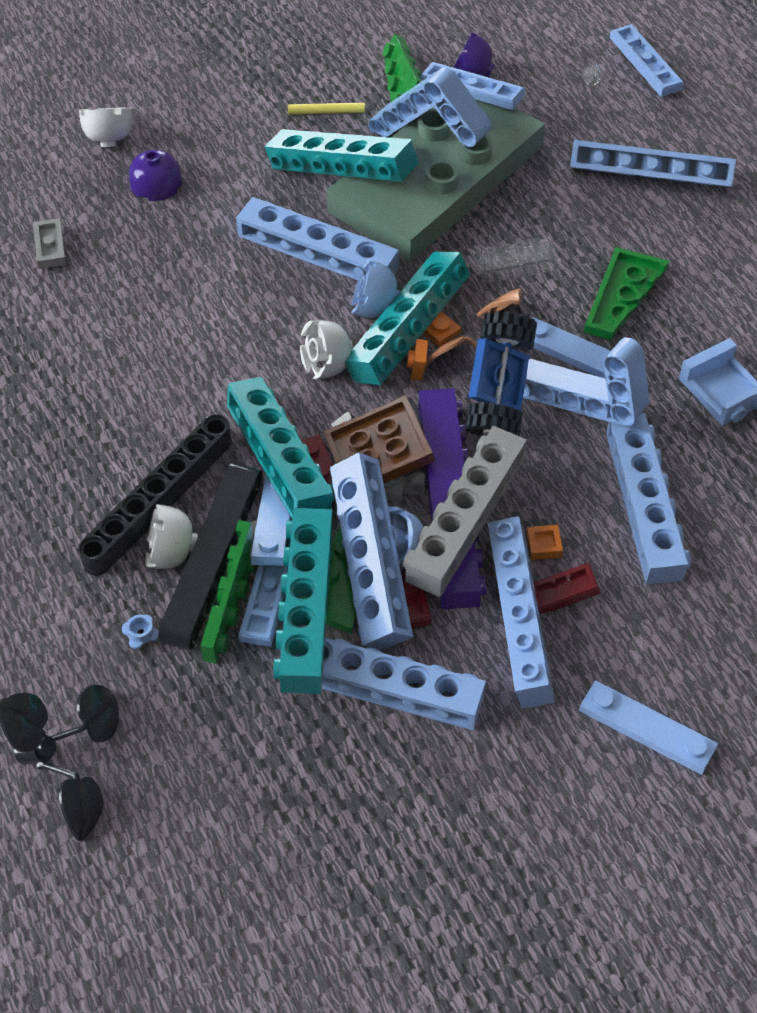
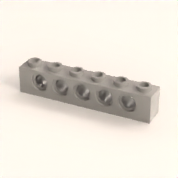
M492 426L487 436H481L477 443L474 457H468L464 463L462 476L459 480L455 479L451 483L447 494L448 498L444 503L440 502L437 505L431 525L424 526L418 538L419 544L415 550L410 549L406 554L403 562V567L406 568L405 582L441 597L525 459L527 439Z

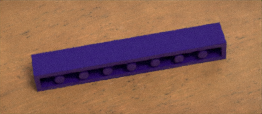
M454 388L420 390L418 395L420 427L436 460L425 466L431 523L437 505L440 502L444 503L446 501L451 483L455 479H460L464 463L469 457L468 448H462V442H465L466 439L465 425L459 424L458 419L462 418L461 400H456ZM479 535L441 595V610L480 607L481 595H486L485 576H479L478 568L483 567L482 550L475 547V542H479Z

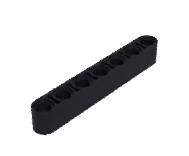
M213 414L205 418L80 542L78 551L83 568L88 574L98 576L107 572L149 530L154 509H157L156 505L171 507L229 449L232 438L230 423L225 416Z
M236 463L229 465L160 624L158 632L159 643L186 650L194 648L195 644L192 642L197 641L206 619L204 614H208L217 592L214 589L218 588L221 576H224L228 566L225 563L229 562L227 556L230 546H236L238 542L236 539L238 533L235 531L238 520H247L248 515H246V512L250 513L258 494L256 488L260 489L263 478V471L261 469Z

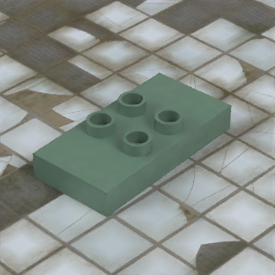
M476 100L490 119L492 127L473 147H467L459 141L433 107L409 122L391 137L412 139L418 160L417 166L402 182L343 176L327 189V211L370 239L398 249L400 257L408 262H412L543 147L545 123L517 108L513 110L504 109L500 106Z

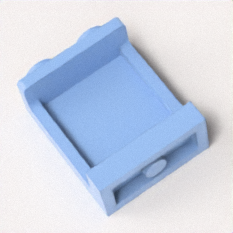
M730 338L684 360L679 380L722 426L731 421L734 423L739 422L747 413L757 409V381L734 358L737 345Z

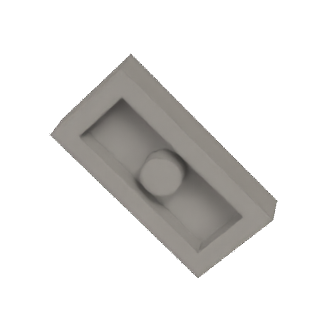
M60 218L33 222L38 268L43 269L67 265Z

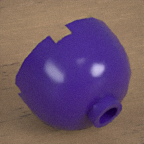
M472 32L453 68L489 77L495 66L491 63L493 56L491 46L484 38Z
M147 150L138 154L133 159L129 168V182L132 192L139 198H141L140 196L148 198L149 201L165 200L174 196L177 193V189L183 183L179 163L171 154L163 150Z

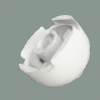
M131 107L79 110L83 132L89 139L100 142L101 147L116 146V141L124 139L132 128Z
M310 320L307 322L301 333V336H306L305 345H300L301 360L307 373L312 368L315 374L313 379H324L339 374L345 369V360L353 349V343L349 339L348 334L341 325L332 321ZM318 361H326L322 368L316 367Z
M157 504V509H154L147 539L152 553L146 552L145 564L149 568L171 569L179 566L186 560L188 553L192 552L198 534L192 533V523L181 510Z

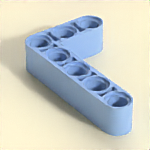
M447 67L439 69L387 104L368 123L372 133L376 132L383 137H387L434 107L459 141L467 147H473L492 127L490 119L456 73Z
M625 337L621 339L604 359L605 378L529 359L523 398L618 425L631 426L649 405L643 348L632 338Z

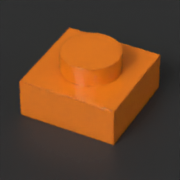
M441 311L423 334L440 347L459 335L461 327Z
M416 339L414 350L408 351L406 367L411 368L410 380H422L428 340Z
M558 525L527 527L526 537L531 560L562 558L563 547Z

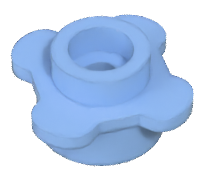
M135 615L122 626V633L128 636L130 640L129 645L133 649H140L143 644L158 640L159 630L153 627L152 617L149 615ZM139 630L144 631L142 634L138 633Z

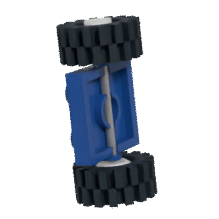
M495 311V313L488 312L484 314L481 336L477 342L468 396L470 399L479 401L480 404L476 402L469 404L465 427L467 432H471L474 435L478 434L480 437L482 435L487 436L492 426H495L517 436L520 435L523 417L521 407L530 355L522 353L518 349L526 351V349L531 350L534 347L537 322L533 318L529 319L526 315L520 316L519 313L510 314V312L506 311L504 313Z

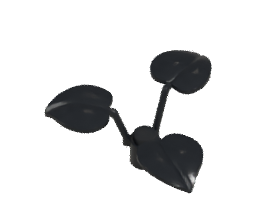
M94 684L85 687L77 699V713L83 724L52 736L45 735L46 732L42 729L48 720V712L38 696L32 693H17L0 699V725L8 742L14 748L16 760L22 765L37 763L39 770L47 769L71 778L64 780L60 785L59 804L67 826L77 841L84 840L95 827L102 813L104 802L101 789L93 778L83 777L80 779L77 772L50 764L47 761L56 752L55 741L78 734L86 729L91 740L95 743L109 740L115 734L119 723V706L114 694L102 685Z

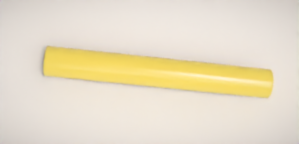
M365 103L288 104V115L365 113Z

